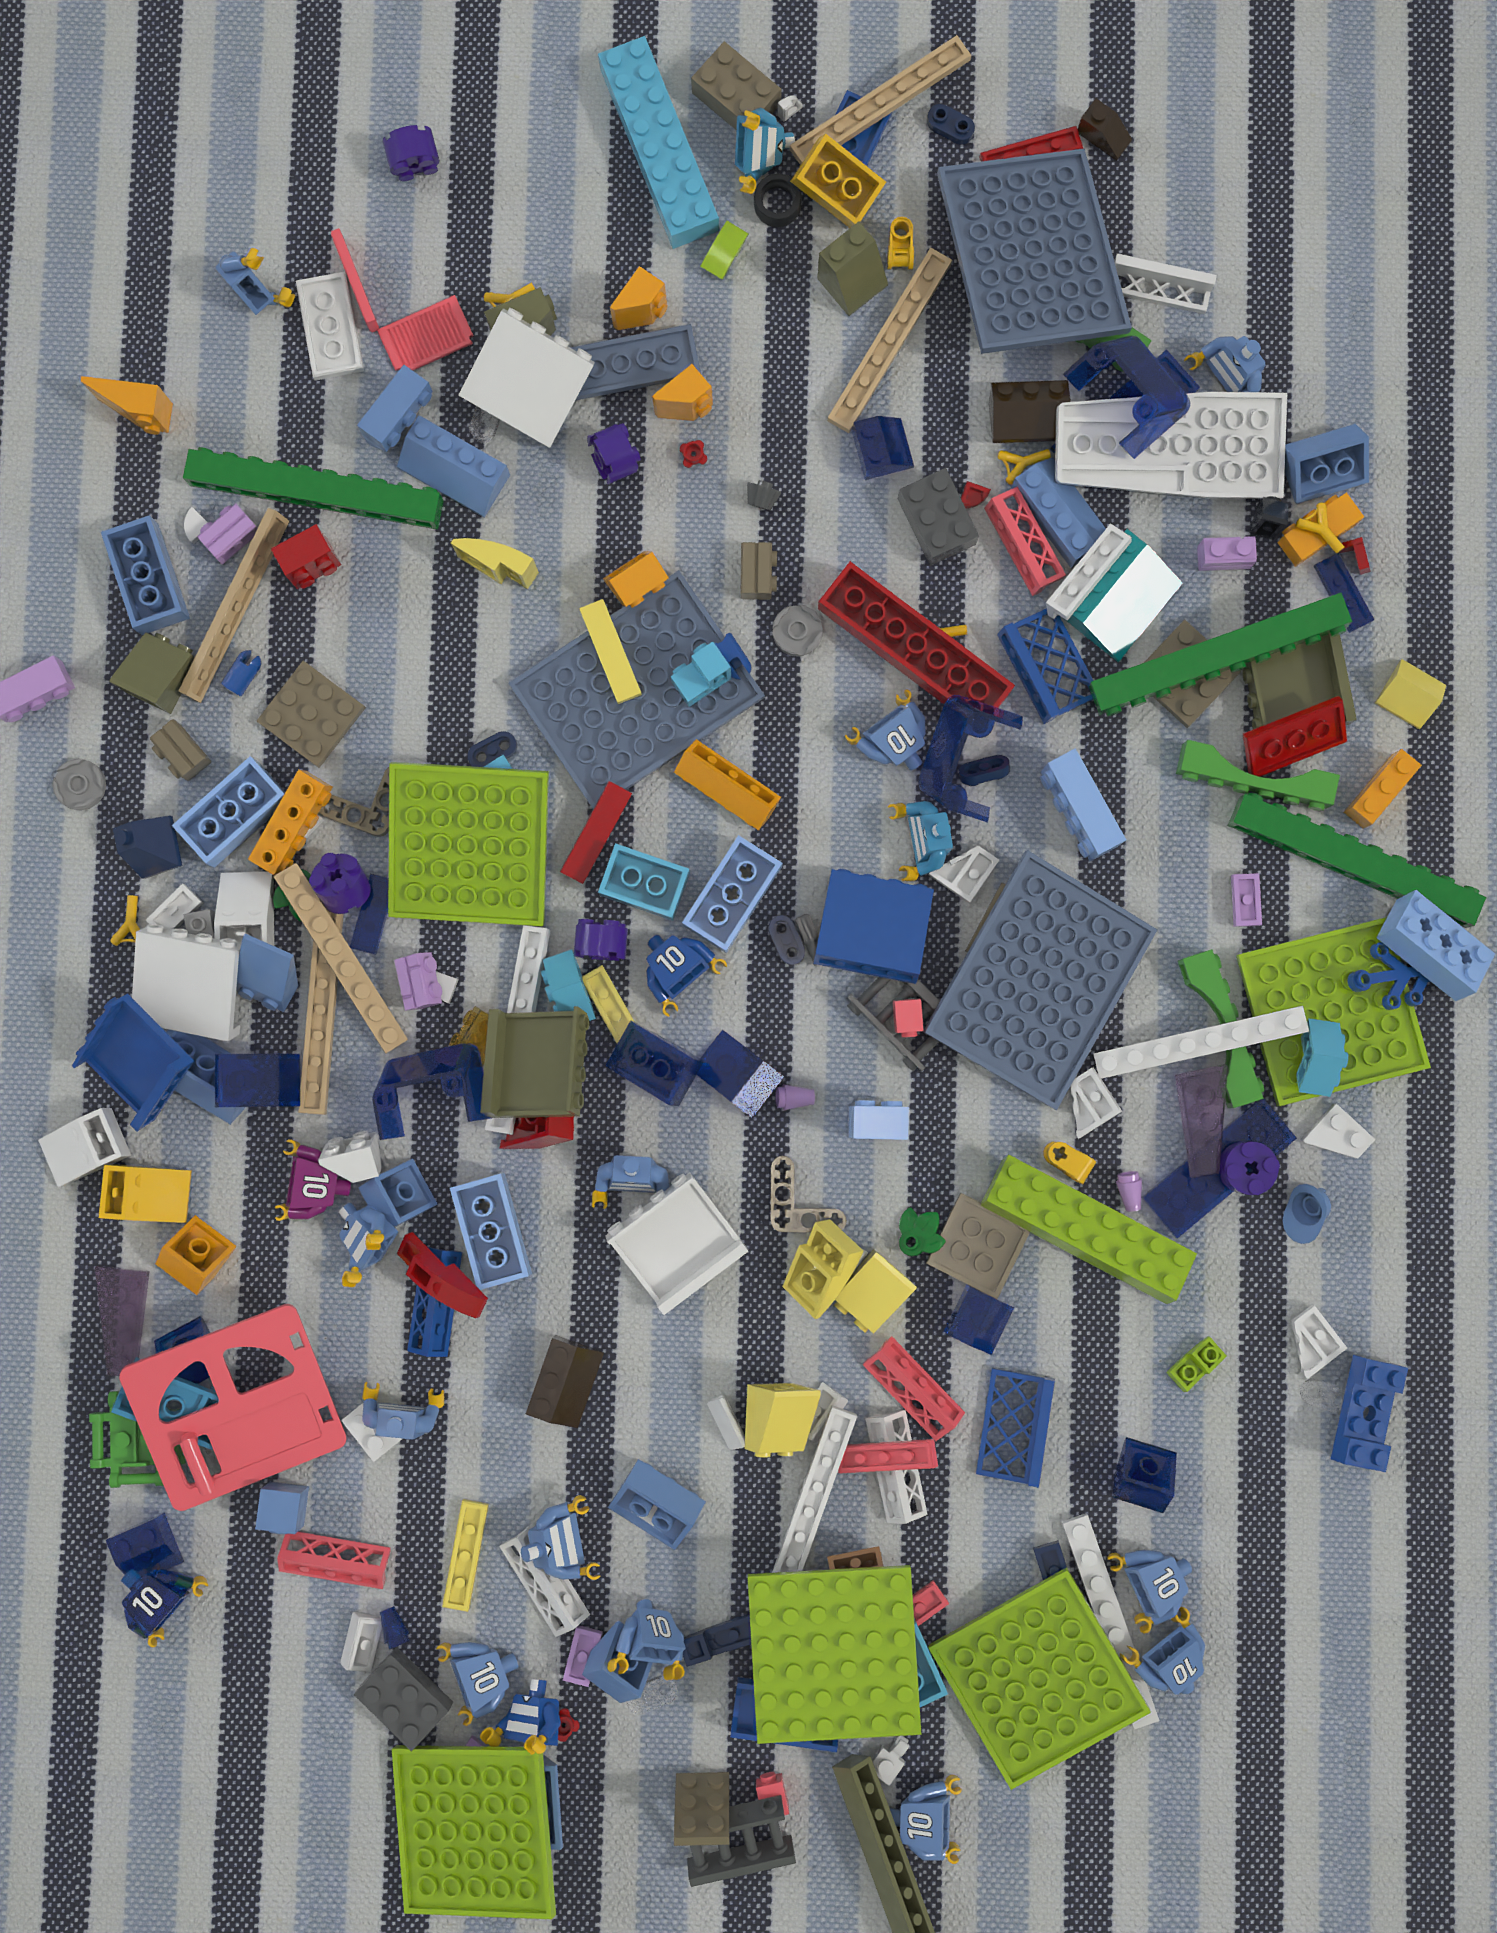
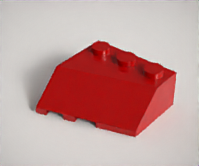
M574 1117L516 1118L513 1135L507 1134L506 1140L501 1139L499 1149H540L571 1141L574 1136Z

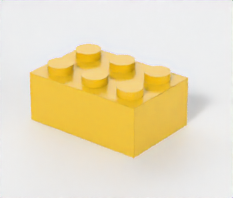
M826 133L817 139L790 181L849 228L857 222H861L886 183L885 180Z

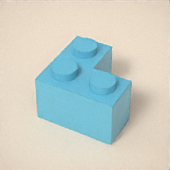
M714 642L708 645L703 643L693 651L694 654L691 656L692 662L690 664H681L673 670L671 681L688 707L732 679L731 667Z
M571 949L543 959L545 970L541 971V974L547 986L545 990L549 1001H555L556 1003L553 1006L554 1012L574 1011V1006H578L587 1013L589 1021L596 1019L573 950Z
M1308 1018L1309 1032L1303 1033L1301 1036L1304 1055L1296 1073L1298 1090L1302 1093L1330 1097L1334 1087H1338L1340 1083L1342 1068H1346L1348 1063V1053L1344 1050L1345 1035L1341 1033L1340 1023Z

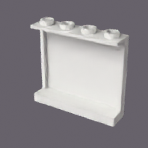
M503 308L459 396L550 448L595 362L591 360L592 355L580 348L575 351L568 347L569 342L558 335H555L553 338L546 334V328L534 321L529 324L522 320L523 315L512 308H509L508 311Z
M148 924L147 927L136 931L132 998L161 1028L230 1041L240 1034V1024L234 1023L241 944L231 938L219 940L212 938L210 934L200 933L193 935L188 934V931L185 929L168 930L163 929V926L160 924Z
M690 1172L686 1175L680 1174L671 1182V1187L665 1191H657L651 1196V1202L644 1207L640 1205L629 1213L627 1220L623 1223L619 1221L613 1224L607 1230L608 1234L605 1235L608 1244H611L654 1299L663 1315L748 1252L743 1241Z

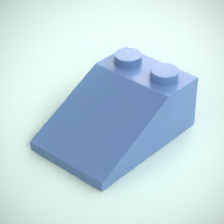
M244 934L238 961L236 991L247 1000L255 999L262 1002V1005L269 1010L275 1011L278 1009L284 1012L298 988L294 955L248 934Z

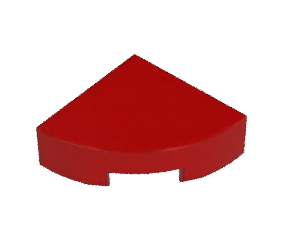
M967 481L961 496L965 508H973L983 503L991 489Z

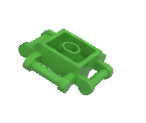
M110 1391L108 1394L110 1412L89 1414V1422L92 1423L93 1458L90 1459V1468L111 1467L109 1477L110 1488H120L121 1485L131 1484L164 1486L157 1468L155 1473L122 1474V1467H139L155 1464L138 1423L111 1412L119 1391ZM169 1409V1410H170V1411H178V1410H180V1409ZM104 1421H110V1457H104ZM180 1444L176 1445L174 1449L181 1465L185 1464L186 1459Z

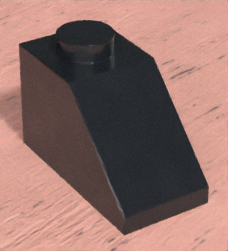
M1274 496L1263 497L1257 504L1249 533L1274 540L1287 526L1288 504L1283 503L1280 498Z

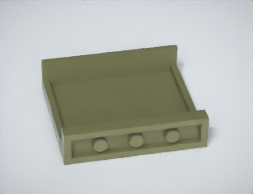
M1330 634L1322 636L1321 641L1306 646L1305 643L1297 645L1296 650L1284 655H1281L1280 652L1271 654V659L1256 664L1254 660L1246 663V667L1242 671L1243 681L1245 684H1248L1249 694L1247 695L1248 706L1250 709H1253L1254 719H1252L1253 729L1336 696L1343 700L1345 724L1350 725L1357 720L1340 635L1331 637Z
M574 1006V1011L504 1013L500 1009H489L480 1113L490 1118L580 1117V1109L584 1105L582 1082L586 1078V1071L583 1067L584 1056L587 1055L588 1050L587 1042L585 1041L586 1030L589 1028L587 1013L578 1006Z

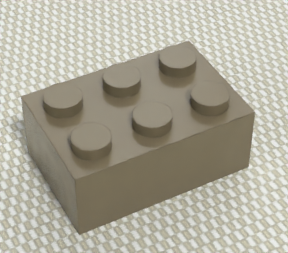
M725 41L691 77L692 94L735 130H737V116H745V110L751 112L757 108H763L773 114L778 108V102L781 101V88Z

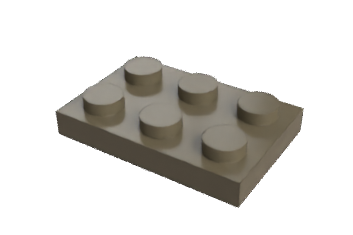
M729 1772L676 1773L674 1846L729 1845Z

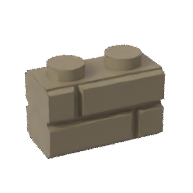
M741 543V599L770 600L771 592H777V576H772V567H777V551H772V543Z
M174 719L170 720L162 729L150 737L154 744L152 750L160 759L166 758L171 765L168 766V769L177 779L182 777L189 781L212 762L182 725Z

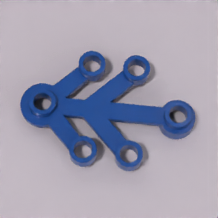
M1382 942L1372 945L1370 954L1374 959L1381 960L1392 970L1376 973L1358 970L1348 976V986L1354 992L1365 991L1370 988L1371 984L1396 980L1388 995H1385L1382 999V1005L1387 1010L1400 1007V995L1410 978L1417 977L1412 990L1408 991L1404 996L1406 1004L1411 1007L1420 1005L1423 1002L1422 992L1427 983L1431 982L1415 968L1407 967L1391 955L1389 948ZM1378 947L1381 949V955L1377 951ZM1412 994H1413V995L1415 996V998H1416V1001H1415V1002H1414L1413 999H1412ZM1390 998L1393 1000V1006L1390 1004Z

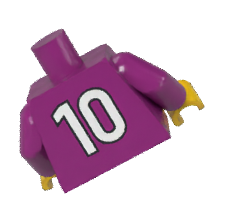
M294 1140L286 1141L292 1143L294 1148L291 1152L284 1150L283 1152L286 1155L293 1156L286 1204L275 1206V1208H281L284 1211L283 1216L275 1217L277 1221L288 1218L308 1220L323 1213L327 1206H333L335 1195L349 1196L351 1182L349 1180L337 1179L338 1174L319 1164L318 1159L322 1153L319 1149L300 1145L299 1142Z

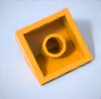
M639 266L610 306L613 327L616 330L645 326L653 324L657 317L661 318L668 307L665 283Z
M693 364L652 396L654 413L658 418L694 421L698 417L703 418L711 411V406H713L712 386Z
M643 551L603 578L619 602L625 607L630 605L631 608L644 601L643 595L649 591L654 594L665 587L664 581L669 579L652 551Z
M195 1215L162 1247L155 1264L194 1294L198 1295L216 1276L236 1249V1245Z

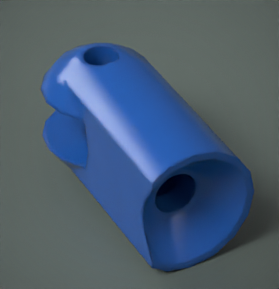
M732 633L726 634L722 642L715 643L731 667L732 678L741 680L735 669L742 664L750 674L751 663Z
M245 650L238 655L221 682L224 687L241 697L261 667L260 656H256L249 666L246 665L251 657V650Z

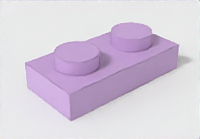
M1259 873L1231 875L1234 927L1261 926Z
M579 1625L576 1627L563 1681L589 1687L590 1681L582 1673L589 1654L601 1640L603 1631Z

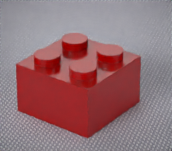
M317 524L271 548L285 576L296 589L311 586L315 579L323 575L329 576L337 571V567L342 565L327 537Z

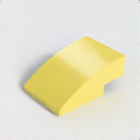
M470 538L453 539L451 542L458 558L499 584H502L507 576L528 589L539 573L533 558L509 546L493 541Z
M830 1219L815 1222L807 1243L799 1245L782 1287L814 1319H818L829 1308L848 1282L863 1254V1250Z

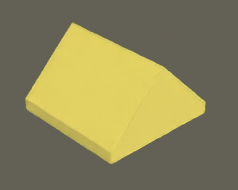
M1401 659L1375 701V704L1420 729L1441 704L1446 685Z

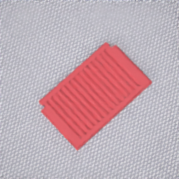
M455 295L377 329L395 371L400 370L403 365L414 371L472 345V340L469 338L474 336Z

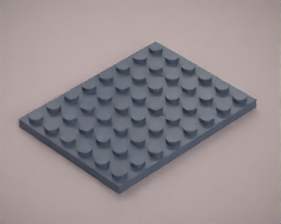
M1085 149L938 168L937 176L981 354L1130 333L1132 326Z
M679 570L664 581L666 586L654 594L649 591L643 595L644 601L633 608L630 605L624 606L610 615L642 695L620 704L617 703L588 631L509 682L510 687L592 808L595 807L608 781L626 790L683 753L696 739L701 741L765 698V695L743 664L735 669L741 680L730 679L690 707H688L671 681L673 670L681 664H690L692 662L691 656L694 654L693 651L701 644L720 643L725 638Z
M1026 850L924 1028L923 1033L1043 1104L1057 1110L1158 929L1029 850Z

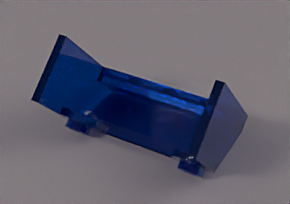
M1126 336L1094 345L1063 375L1080 391L1096 375L1116 361L1143 394L1134 404L1132 410L1133 417L1139 425L1119 442L1123 449L1135 459L1188 412L1191 403L1188 395L1137 336Z
M953 695L943 705L918 779V786L923 793L948 810L988 823L990 807L967 800L966 790L962 786L952 783L968 735L977 738L986 737L991 733L995 722L1021 730L1023 716L960 695Z
M463 1043L389 1060L383 1068L372 1096L379 1140L405 1137L397 1088L441 1079L442 1089L447 1096L453 1098L463 1096L468 1122L492 1119L480 1113L484 1072L478 1048L474 1044Z

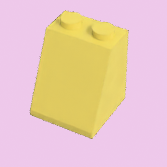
M873 1249L856 1268L854 1273H852L848 1282L835 1299L836 1303L834 1306L844 1315L848 1312L856 1318L854 1324L866 1333L869 1329L874 1334L917 1287Z
M795 1383L747 1384L745 1449L755 1452L756 1457H771V1453H777L780 1456H793V1452L804 1451L821 1396V1390Z

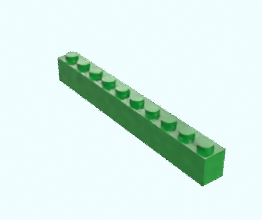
M198 447V450L188 449L183 479L192 487L436 530L439 527L444 502L441 494L431 487L416 489L412 485L403 482L394 485L388 484L386 480L380 478H373L372 481L365 480L357 474L342 476L329 469H323L320 472L314 471L306 465L291 467L287 463L277 460L268 463L255 456H248L245 459L231 452H223V454L213 453L212 450Z
M1338 593L1094 680L1090 683L1089 688L1099 716L1105 713L1107 717L1120 713L1122 707L1131 705L1132 708L1145 704L1147 698L1156 696V699H1160L1170 695L1171 690L1178 687L1181 690H1186L1195 686V681L1204 678L1206 681L1214 680L1220 677L1223 671L1230 669L1231 673L1242 670L1246 667V663L1254 660L1258 664L1271 659V654L1280 652L1281 655L1296 650V646L1305 643L1306 646L1321 641L1322 636L1330 634L1331 637L1343 634L1352 623V619L1342 593Z
M1249 793L1239 797L1227 826L1399 899L1417 890L1464 928L1475 926L1487 898L1479 894L1480 891L1467 885L1464 887L1457 885L1453 878L1445 875L1436 876L1431 873V869L1425 866L1416 865L1415 867L1408 864L1407 859L1402 856L1387 855L1383 853L1382 848L1376 845L1368 844L1366 846L1359 843V839L1353 835L1344 834L1343 836L1335 832V828L1327 824L1317 825L1310 822L1311 818L1306 815L1289 813L1283 805L1277 803L1268 804L1263 801V797L1257 794Z

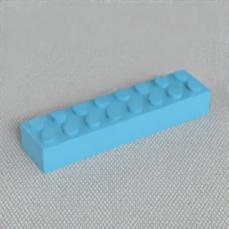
M643 36L598 53L600 71L672 249L719 232L718 214L646 37Z

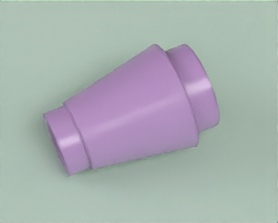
M784 1084L782 1087L776 1088L777 1108L789 1110L814 1105V1089Z
M1128 1171L1118 1174L1116 1184L1125 1210L1128 1212L1140 1210L1142 1178L1139 1177V1173L1137 1171Z

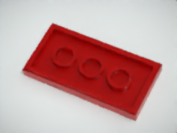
M1336 696L1243 733L1248 773L1260 777L1347 742L1343 700Z

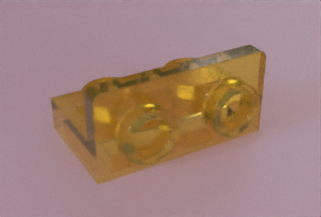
M475 1006L473 1010H469L463 1019L464 1025L459 1033L456 1032L451 1038L449 1051L481 1070L485 1063L489 1014Z

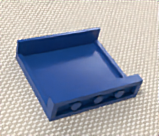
M832 869L813 964L916 984L920 975L934 889L928 888L923 884L910 885L902 883L897 879L885 880L877 878L872 874L859 875L851 873L846 869Z
M127 993L119 999L114 997L105 1004L104 1013L94 1022L95 1028L85 1037L86 1043L76 1052L77 1058L72 1067L76 1068L87 1062L137 1113L130 1126L138 1132L157 1118L194 1060Z

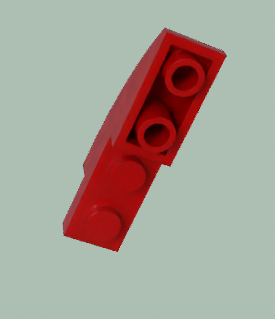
M413 1232L404 1235L397 1255L409 1266L406 1275L426 1293L446 1306L473 1318L480 1317L488 1300L482 1291L454 1263L445 1266Z

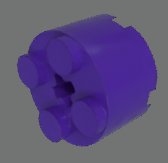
M417 125L401 127L389 133L391 138L387 140L384 137L382 140L390 172L398 176L402 182L412 180L414 178L413 174L423 172L424 175H431L438 171L437 165L440 160L432 129L428 126H424L425 130H418Z
M624 423L614 424L587 436L588 447L592 445L594 447V453L591 454L593 462L602 479H607L608 485L636 473L638 469L637 462L641 460L635 446L631 447L627 439L629 438V433Z
M326 853L313 869L309 879V883L321 903L329 912L335 914L348 913V909L355 906L359 908L366 902L371 891L369 880L359 862L348 854Z
M579 919L575 930L574 957L584 958V956H589V958L594 960L607 961L626 960L628 936L626 924H622L620 921L604 920V925H601V923L594 922L591 919Z
M1243 1141L1232 1144L1222 1152L1219 1158L1221 1180L1227 1188L1236 1193L1260 1195L1269 1190L1278 1177L1279 1161L1271 1149L1258 1142ZM1246 1163L1251 1164V1173L1247 1172Z

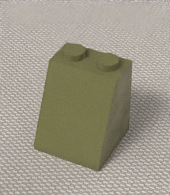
M857 222L819 252L817 279L848 316L852 315L888 286L876 241L860 222Z
M541 287L484 312L490 332L503 308L507 311L509 308L520 312L523 315L522 320L529 324L534 321L546 328L545 333L550 336L556 331L554 321L557 320L554 311L555 307L549 294L544 296Z
M145 632L109 682L125 693L171 714L182 694L179 692V689L193 662V650L180 643L175 647L169 644V638L159 633H155L152 636Z

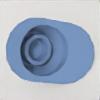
M1300 1184L1293 1189L1284 1211L1283 1226L1287 1235L1294 1242L1300 1244L1310 1243L1319 1235L1325 1219L1331 1212V1202L1326 1194V1189H1317L1309 1184Z

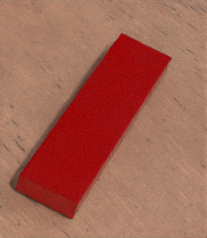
M1077 126L981 152L979 158L982 162L1084 148Z
M608 781L560 869L561 873L582 884L584 883L630 799L631 792Z

